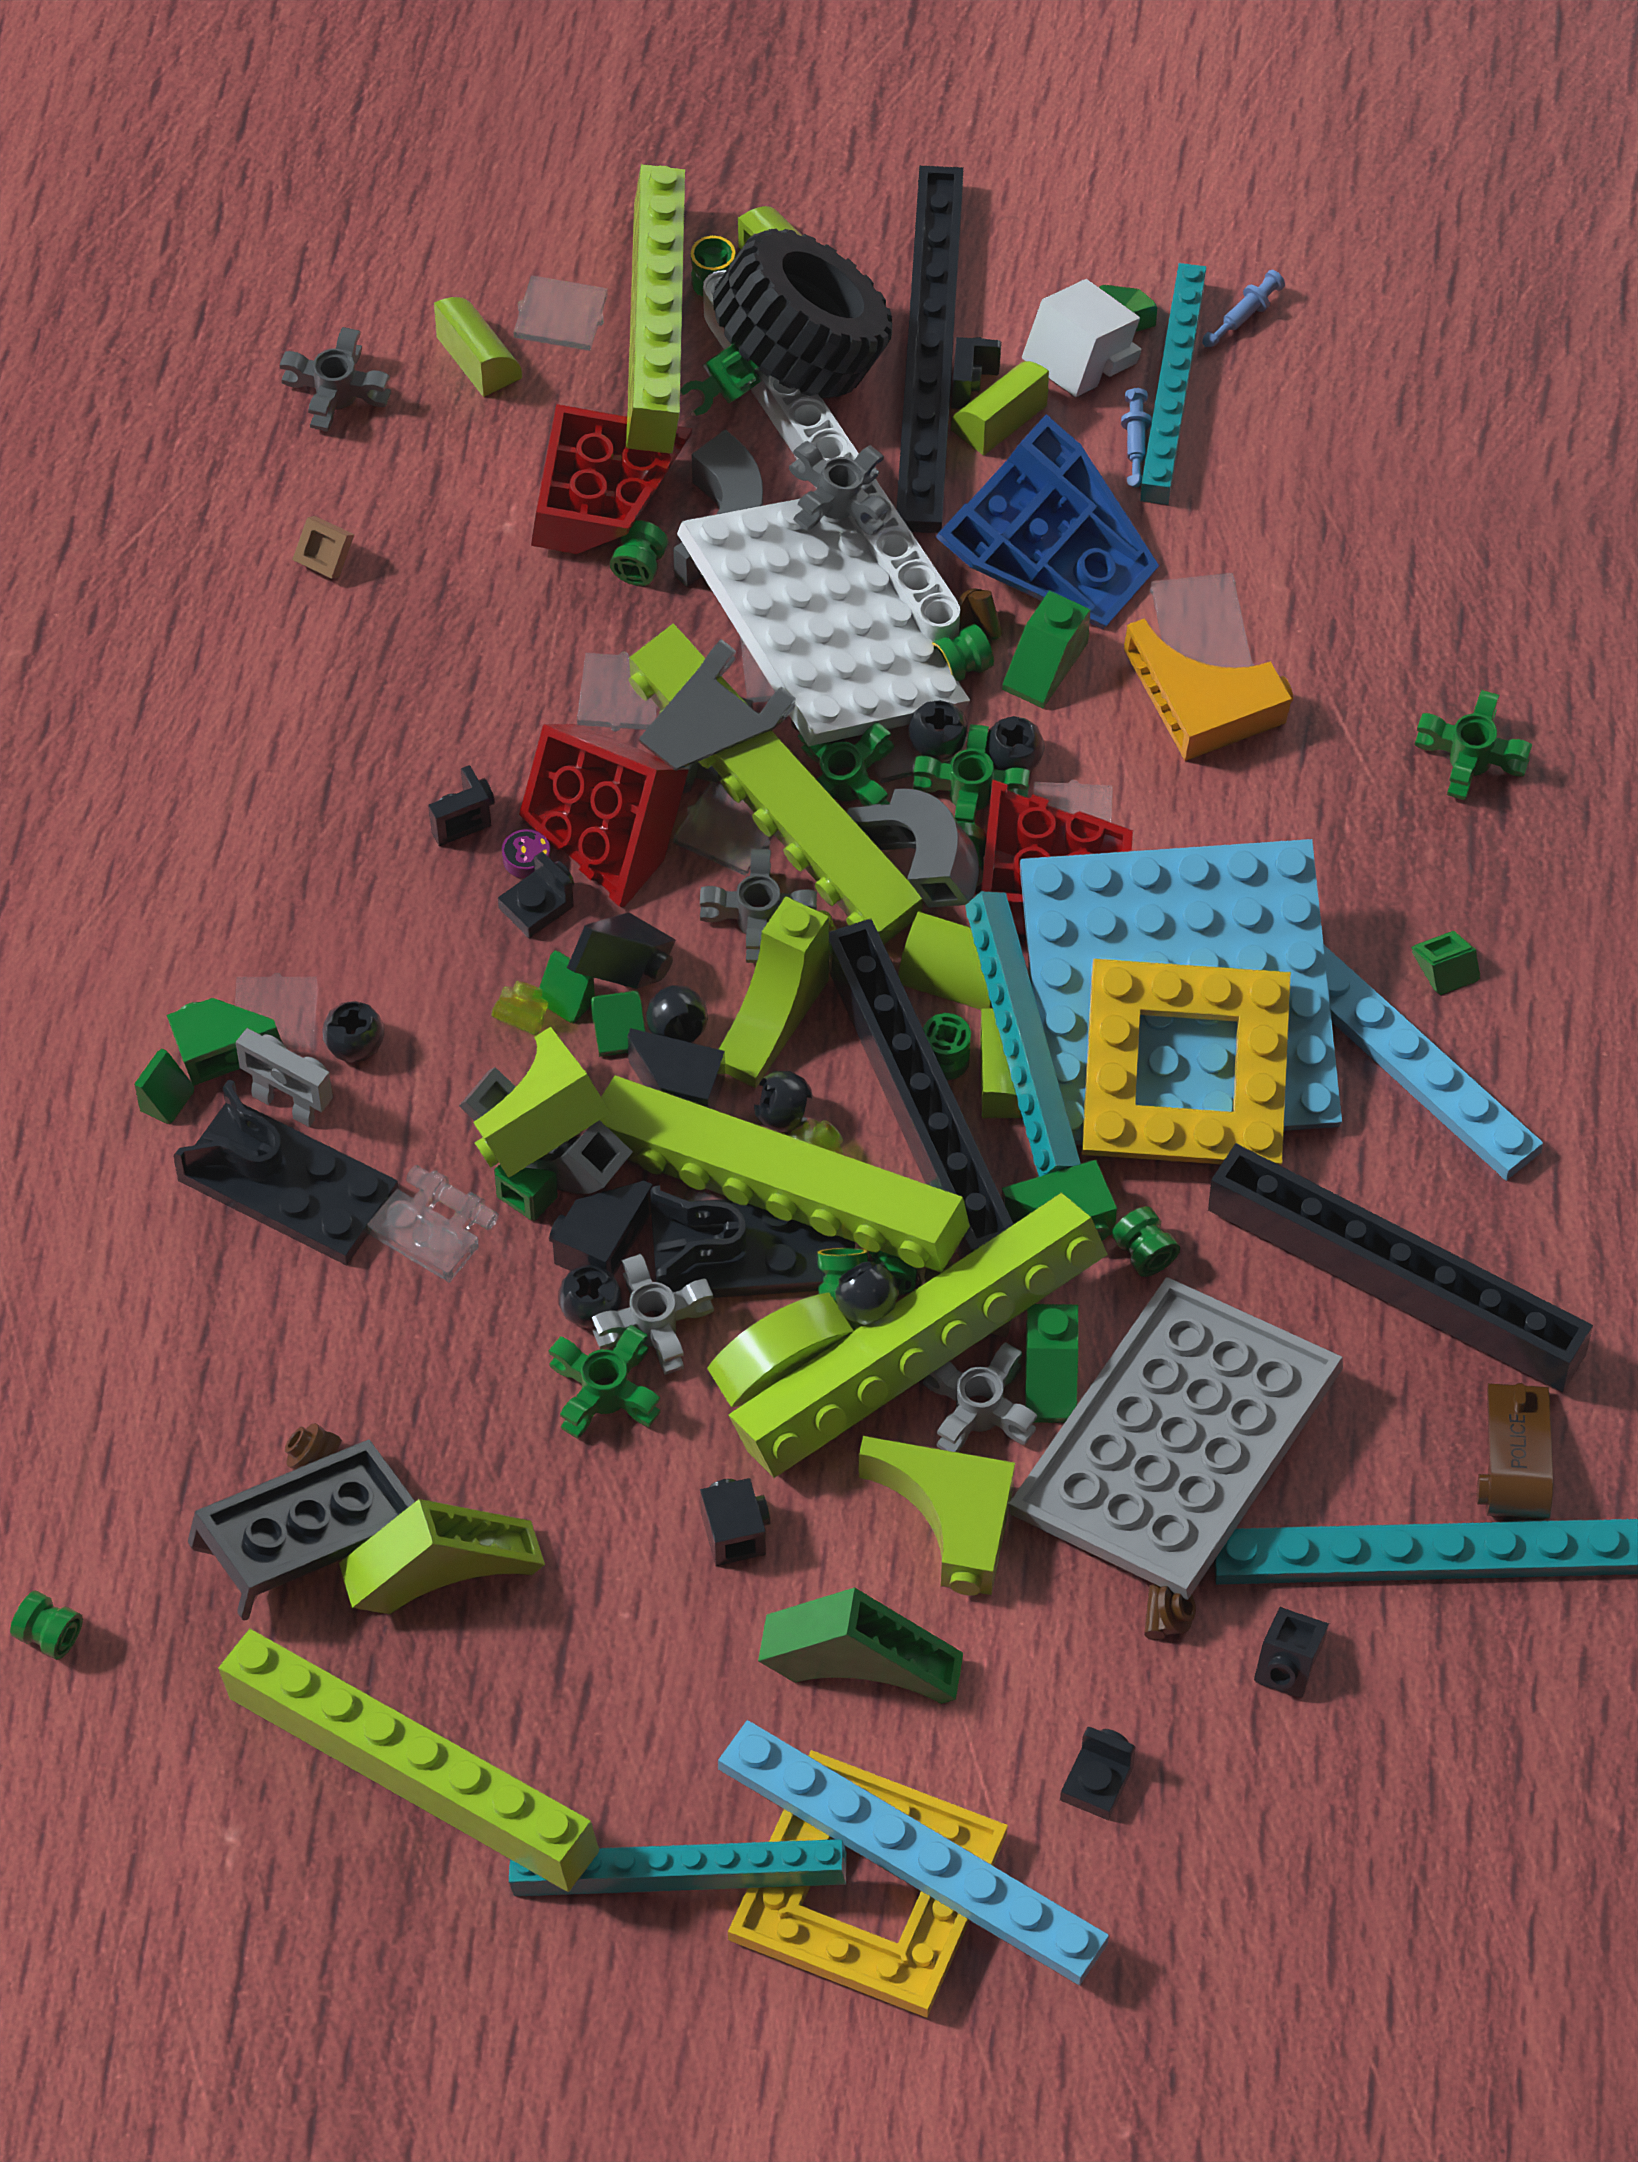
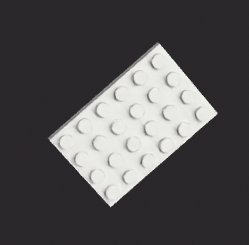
M800 499L682 521L677 535L775 692L780 687H783L796 698V701L793 703L795 708L789 716L808 746L863 735L876 722H879L886 729L909 725L915 710L930 701L942 700L950 702L962 712L965 711L970 699L959 682L951 675L950 668L938 649H934L933 641L925 637L911 617V609L900 600L889 582L888 573L878 565L867 547L865 537L857 532L849 517L832 519L823 516L816 526L806 531L793 520L794 516L802 510L797 505Z

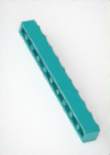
M1178 264L1141 484L1140 501L1169 505L1207 266Z
M981 891L965 905L966 915L972 930L974 944L978 952L981 970L984 974L988 996L993 1007L996 1025L999 1029L1003 1051L1008 1062L1011 1080L1014 1084L1034 1164L1040 1177L1081 1163L1007 895L1000 892Z
M842 1839L599 1848L598 1854L569 1892L511 1859L509 1865V1884L514 1897L846 1885V1851Z

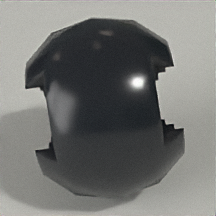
M942 700L926 702L915 710L908 727L913 747L923 756L932 757L937 760L951 758L963 748L969 732L964 713L953 703Z
M1012 716L998 720L989 729L986 754L992 759L996 770L1005 771L1010 768H1023L1031 772L1040 763L1045 746L1037 725L1026 718Z
M671 985L660 990L650 1000L646 1017L649 1030L653 1034L692 1043L705 1031L708 1011L706 1002L690 987Z
M358 1001L343 1002L329 1011L322 1028L323 1041L337 1059L350 1063L365 1061L377 1053L384 1038V1023L379 1014L369 1004ZM356 1029L355 1034H351V1030Z
M774 1071L763 1077L759 1083L760 1086H763L759 1105L754 1104L755 1115L761 1124L776 1132H793L802 1127L808 1119L803 1117L807 1098L812 1099V1089L806 1080L792 1071Z
M871 1261L861 1263L844 1273L839 1278V1286L835 1290L839 1310L849 1321L858 1322L862 1325L873 1323L889 1314L895 1308V1300L899 1296L895 1276L884 1265Z
M583 1265L571 1270L562 1280L558 1291V1304L565 1318L576 1326L594 1329L592 1317L605 1311H618L622 1301L621 1288L614 1275L601 1266Z

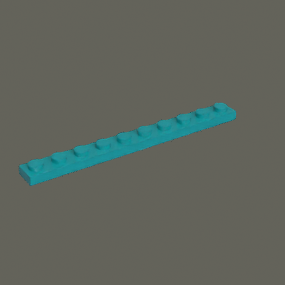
M1638 1519L1236 1528L1214 1560L1216 1585L1638 1575Z

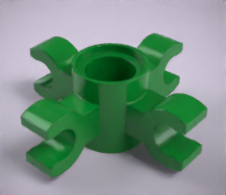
M732 344L702 365L709 375L708 378L703 381H690L680 387V397L691 390L698 391L702 396V403L699 407L693 409L691 413L693 416L702 415L711 408L713 398L721 393L728 404L759 384L762 380L755 371L758 366L751 360L747 361L739 353V348Z
M1481 690L1474 713L1461 717L1455 725L1446 723L1442 718L1434 714L1422 713L1414 745L1428 751L1440 749L1450 752V762L1453 769L1449 778L1451 783L1447 791L1448 796L1465 800L1473 776L1485 773L1491 764L1500 766L1511 775L1524 777L1530 761L1528 757L1532 744L1521 739H1510L1507 741L1497 738V728L1494 724V719L1497 713L1495 708L1500 695Z
M879 722L871 725L855 745L842 741L833 744L827 742L808 746L801 733L797 736L804 744L801 747L803 752L813 761L820 764L823 774L816 780L833 799L836 798L840 801L858 799L864 807L874 804H890L886 800L889 796L888 793L878 783L871 780L867 772L868 767L875 761L886 757L895 747L888 739L891 733ZM843 768H854L853 771L847 775H835L839 770Z
M970 724L967 748L957 753L953 757L951 764L941 763L937 759L928 756L916 757L913 790L926 793L937 790L950 791V799L956 806L955 819L958 822L975 825L976 812L985 808L990 803L992 779L1007 784L1008 791L1028 798L1029 770L1023 768H1010L1005 771L993 769V761L986 754L989 726Z
M630 1325L620 1337L613 1351L601 1349L589 1355L584 1354L570 1340L561 1336L548 1351L554 1357L549 1366L560 1375L572 1377L582 1384L581 1391L577 1396L571 1398L560 1412V1417L565 1419L561 1425L562 1430L578 1439L586 1431L596 1413L610 1414L621 1408L627 1411L640 1424L650 1427L661 1413V1410L656 1407L660 1397L652 1390L643 1386H637L627 1380L629 1371L637 1366L649 1351L648 1347L643 1345L648 1338L646 1333ZM602 1378H609L614 1380V1382L609 1385H598L594 1383L595 1381Z

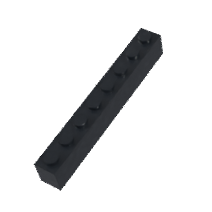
M872 918L830 931L829 973L922 1177L927 1185L963 1197L970 1227L956 1248L961 1260L1014 1224Z
M1235 1143L1211 1180L1208 1211L1561 1392H1564L1587 1354L1593 1329L1592 1324Z

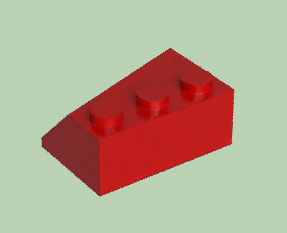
M556 404L535 514L531 546L578 554L627 535L691 436L693 428L677 426L672 453L626 449V416Z
M543 724L519 815L537 832L544 835L554 848L563 850L580 865L578 870L590 881L596 880L610 893L608 897L616 905L625 907L665 859L689 769L682 768L675 771L655 755L578 724Z
M992 779L981 891L1006 893L1017 934L1026 935L1020 875L1021 859L1132 851L1133 830L1081 811L1075 814L1068 813L1049 806L1048 799L1032 794L1031 798L1024 797L1008 791L1007 784Z

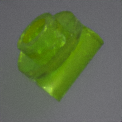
M516 980L514 987L503 986L499 1000H497L492 1009L491 1016L536 1036L542 1028L543 1017L549 1002L541 998L542 989Z
M811 1118L803 1124V1127L789 1134L790 1137L843 1155L840 1146L843 1143V1138L839 1131L826 1120L819 1122Z

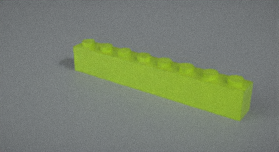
M643 164L640 166L634 203L626 449L663 453L673 452L680 413L685 169Z
M673 623L629 657L631 676L629 683L643 700L647 701L651 698L661 709L660 714L698 670L705 657ZM722 676L717 679L721 685L747 704ZM768 731L698 761L706 769L712 766L723 778L721 780L722 786L735 802L740 803L743 800L754 812L752 818L758 828L766 836L771 837L775 835L785 846L783 852L789 862L800 872L804 869L808 871L817 881L815 888L824 901L830 906H834L837 903L848 915L846 918L848 925L872 918L883 944H885L912 923L918 911L922 912L923 899L910 882L772 731Z
M616 1075L601 1096L611 1113L600 1121L633 1151L627 1160L639 1164L646 1171L653 1174L664 1173L681 1179L694 1189L703 1190L706 1188L723 1194L739 1205L751 1204L768 1210L772 1215L781 1220L789 1221L793 1219L812 1226L823 1235H838L855 1241L868 1251L878 1252L880 1250L897 1256L913 1267L922 1268L925 1266L942 1273L970 1227L963 1197Z
M1060 1193L895 1303V1308L883 1318L873 1323L862 1325L728 1414L747 1452L773 1478L777 1477L1107 1256L1108 1254L1092 1218L1063 1193Z
M250 1628L218 1667L228 1696L232 1701L567 1892L572 1889L599 1852L591 1820Z

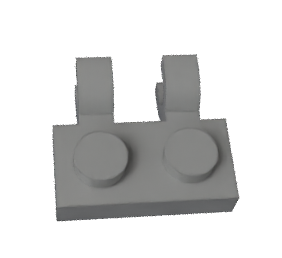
M248 1028L236 1041L240 1069L250 1073L253 1077L252 1097L269 1105L274 1099V1087L287 1093L294 1100L292 1108L293 1119L310 1127L315 1121V1109L322 1112L333 1099L330 1073L325 1066L312 1057L302 1058L287 1050L281 1041L271 1035L261 1036Z

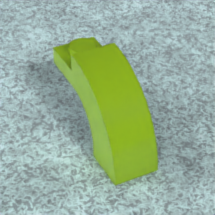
M829 1292L807 1297L769 1314L750 1326L731 1341L714 1358L707 1369L731 1407L742 1406L861 1327L862 1324L849 1321L839 1310L838 1305Z

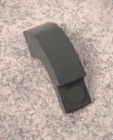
M726 429L691 454L692 483L716 503L719 508L717 514L763 506L762 479L757 463L746 447ZM681 542L674 548V576L688 587L697 579L703 577V575Z
M894 789L889 805L874 804L865 807L848 808L847 814L880 850L916 849L907 880L929 908L966 905L973 899L979 874L977 851L964 829L947 806L939 799L919 790Z
M494 1067L482 1077L459 1107L475 1121L500 1103L516 1086ZM599 1120L525 1168L553 1171L557 1178V1189L575 1194H589L604 1188L633 1151Z

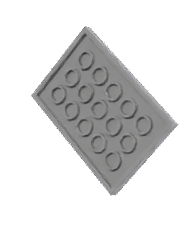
M1166 1277L1009 1502L1010 1515L1160 1587L1168 1586L1173 1593H1179L1188 1600L1342 1371L1343 1357Z

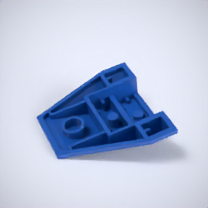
M1047 414L1020 442L1010 457L967 504L965 503L936 536L939 541L974 570L1041 601L1050 590L1091 609L1090 624L1103 630L1159 567V564L1082 445Z

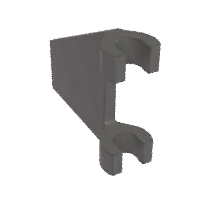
M720 639L698 670L640 736L638 742L673 770L677 771L775 729L795 708L793 703L796 701V698L783 687H780L767 702L761 713L755 712L717 681L736 660L734 657L736 650Z

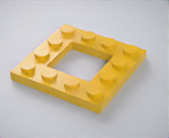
M1093 959L1082 1155L1222 1164L1235 1143L1281 1166L1291 972ZM1140 1015L1237 1022L1233 1112L1135 1105Z
M813 1750L810 1751L808 1756L994 1866L1007 1836L1008 1825ZM784 1809L769 1842L832 1840V1837ZM811 1886L747 1888L728 1930L729 1941L928 2018L970 1921L921 1891L898 1943H895L803 1907L802 1904Z

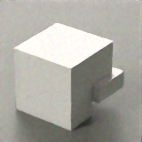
M1084 279L1042 299L1022 359L1037 363L1049 370V378L1074 397H1077L1097 387L1102 372L1110 377L1137 364L1142 349L1134 344L1132 339L1140 317L1092 282Z

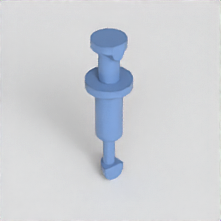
M1269 270L1259 287L1252 284L1248 285L1243 290L1244 298L1224 316V324L1215 333L1207 332L1203 336V345L1205 347L1215 346L1228 330L1238 329L1256 310L1264 312L1270 306L1268 296L1274 290L1281 291L1285 287L1283 277L1277 271Z
M1133 388L1125 392V400L1130 403V412L1121 417V426L1127 430V458L1132 462V476L1127 477V484L1132 487H1139L1142 484L1140 462L1145 459V430L1149 429L1152 424L1151 416L1143 412V403L1148 399V392L1141 388Z

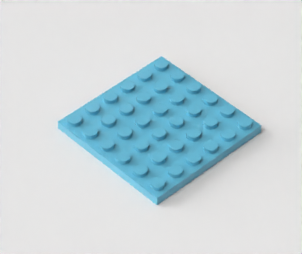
M1312 839L1026 858L1020 860L1030 982L1075 1145H1082L1093 959L1291 972L1284 1131L1341 1126L1342 1115ZM1140 1015L1135 1105L1233 1112L1237 1022Z

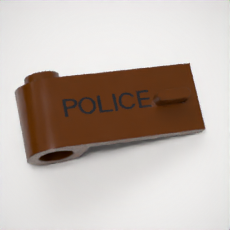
M1488 1383L1489 1466L1488 1474H1478L1477 1505H1486L1487 1516L1549 1520L1553 1497L1549 1387L1525 1386L1523 1383H1517L1516 1385Z

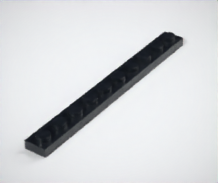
M919 165L896 508L911 532L939 533L942 530L964 167Z

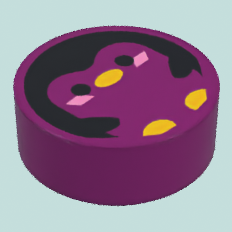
M529 829L519 830L510 834L502 845V858L505 869L513 876L525 879L535 871L534 857L537 854L544 852L550 858L548 840L541 833Z

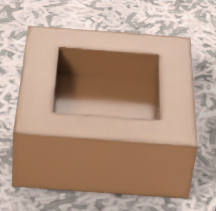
M317 516L307 517L292 560L329 578L340 577L355 534Z

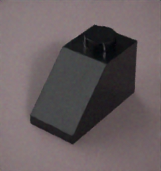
M627 912L585 925L567 968L574 973L638 989L659 982L666 976L673 962V957L670 956L676 939Z
M630 1028L627 1036L628 1059L644 1086L713 1110L715 1109L725 1080V1051Z
M643 1180L575 1200L566 1216L562 1214L558 1216L549 1235V1241L553 1243L554 1264L569 1271L583 1265L601 1266L615 1275L622 1264V1260L625 1259L651 1215L650 1190L652 1184Z

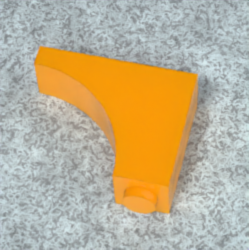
M1145 618L1127 625L1124 651L1184 761L1287 722L1290 704L1293 702L1292 688L1285 676L1279 677L1271 661L1249 667L1213 666L1198 662L1175 651L1156 635Z

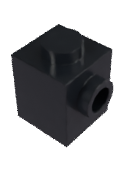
M746 1478L738 1481L735 1479H722L714 1482L707 1488L700 1489L701 1516L715 1566L766 1555V1533L764 1526L771 1524L765 1496H755L751 1479Z

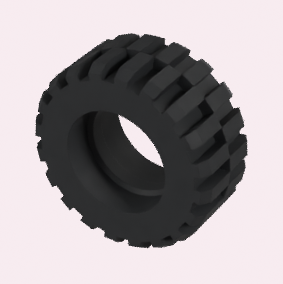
M777 228L754 234L747 240L715 286L713 310L715 311L718 325L725 329L724 336L730 344H735L739 348V353L747 361L751 360L759 367L758 370L767 377L771 375L779 380V384L789 389L794 387L799 389L801 394L808 396L818 394L820 398L839 397L852 392L863 380L892 337V315L890 308L886 307V299L883 294L875 290L873 287L874 282L866 274L863 275L856 269L857 265L848 258L844 259L836 253L837 250L827 244L824 246L816 242L814 237L806 234L800 236L795 231L788 229L778 231Z

